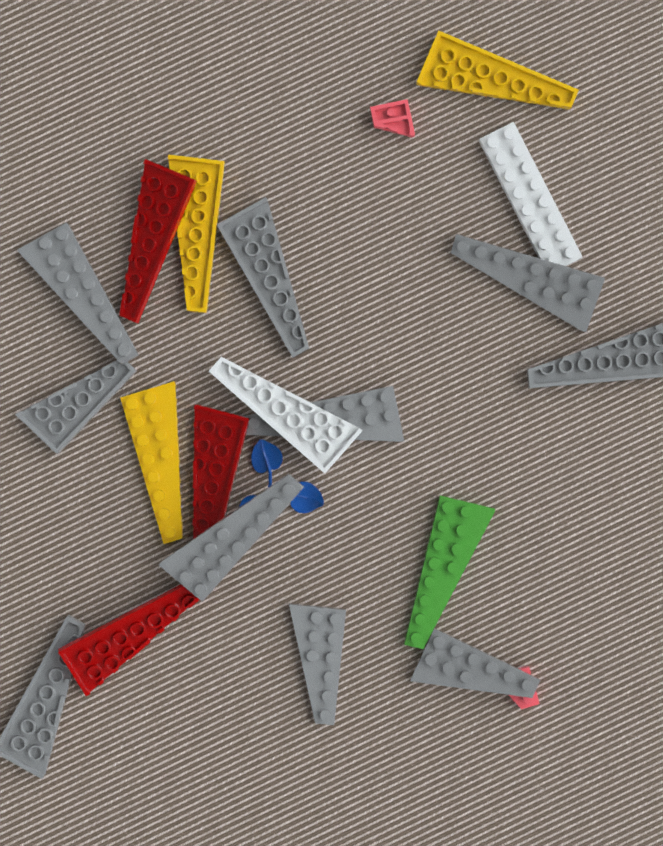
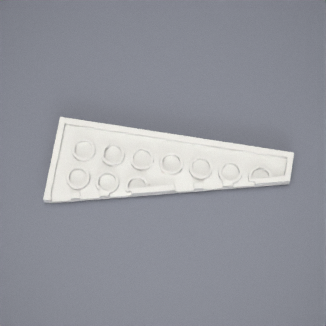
M223 357L209 370L213 376L324 473L330 469L362 432L360 428Z

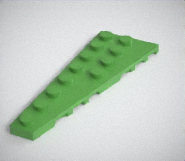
M439 496L404 645L424 649L495 513L494 508Z

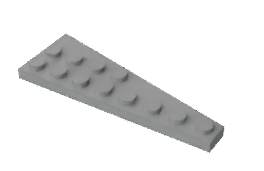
M456 234L451 250L453 255L579 330L587 331L605 280L604 277Z
M663 323L527 369L528 389L663 377Z
M393 386L311 402L360 428L362 432L355 440L404 441ZM257 413L243 416L250 418L247 435L282 436Z
M290 474L286 475L261 494H258L236 511L211 526L201 535L189 541L182 548L163 559L159 566L203 602L304 486Z
M70 615L63 622L0 737V756L41 779L47 771L72 677L70 670L59 655L58 649L82 637L86 625Z

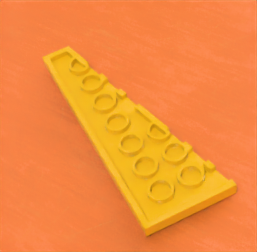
M439 30L416 82V85L569 110L579 91L574 87Z
M168 154L169 169L197 181L178 226L177 236L187 311L207 313L225 162Z
M174 381L120 397L163 544L183 538L176 383Z

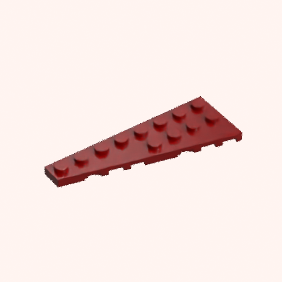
M147 159L143 162L145 166L140 181L142 183L141 191L137 200L139 203L131 237L132 247L131 253L128 256L129 266L128 272L125 275L126 285L124 294H122L119 316L135 323H139L197 183L195 179Z
M197 404L194 405L193 539L225 518L250 420L247 417Z
M180 584L58 649V653L85 696H88L94 688L103 684L108 676L117 672L122 664L128 659H132L151 642V639L158 633L161 634L165 627L172 621L175 622L180 614L187 608H191L200 599Z

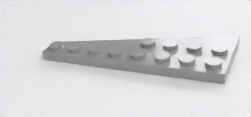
M265 197L217 224L291 356L294 358L308 350L309 345L269 203Z
M67 222L17 249L23 258L122 365L139 356Z

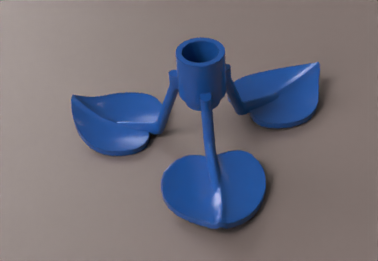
M261 439L253 449L251 461L258 473L268 471V488L272 485L271 470L278 469L281 466L283 455L277 446ZM306 481L299 482L304 487L290 502L292 508L299 513H309L324 505L321 492L313 484ZM257 495L246 496L241 501L239 507L246 504Z

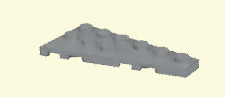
M116 360L15 415L56 454H59L137 370L129 362L122 365Z
M289 603L314 721L316 724L334 725L346 609Z
M435 628L410 679L411 682L533 698L540 683L539 678Z

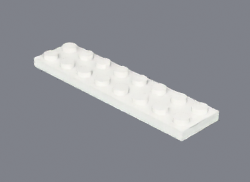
M512 122L480 138L479 143L538 258L564 266L581 259L583 256L515 123Z

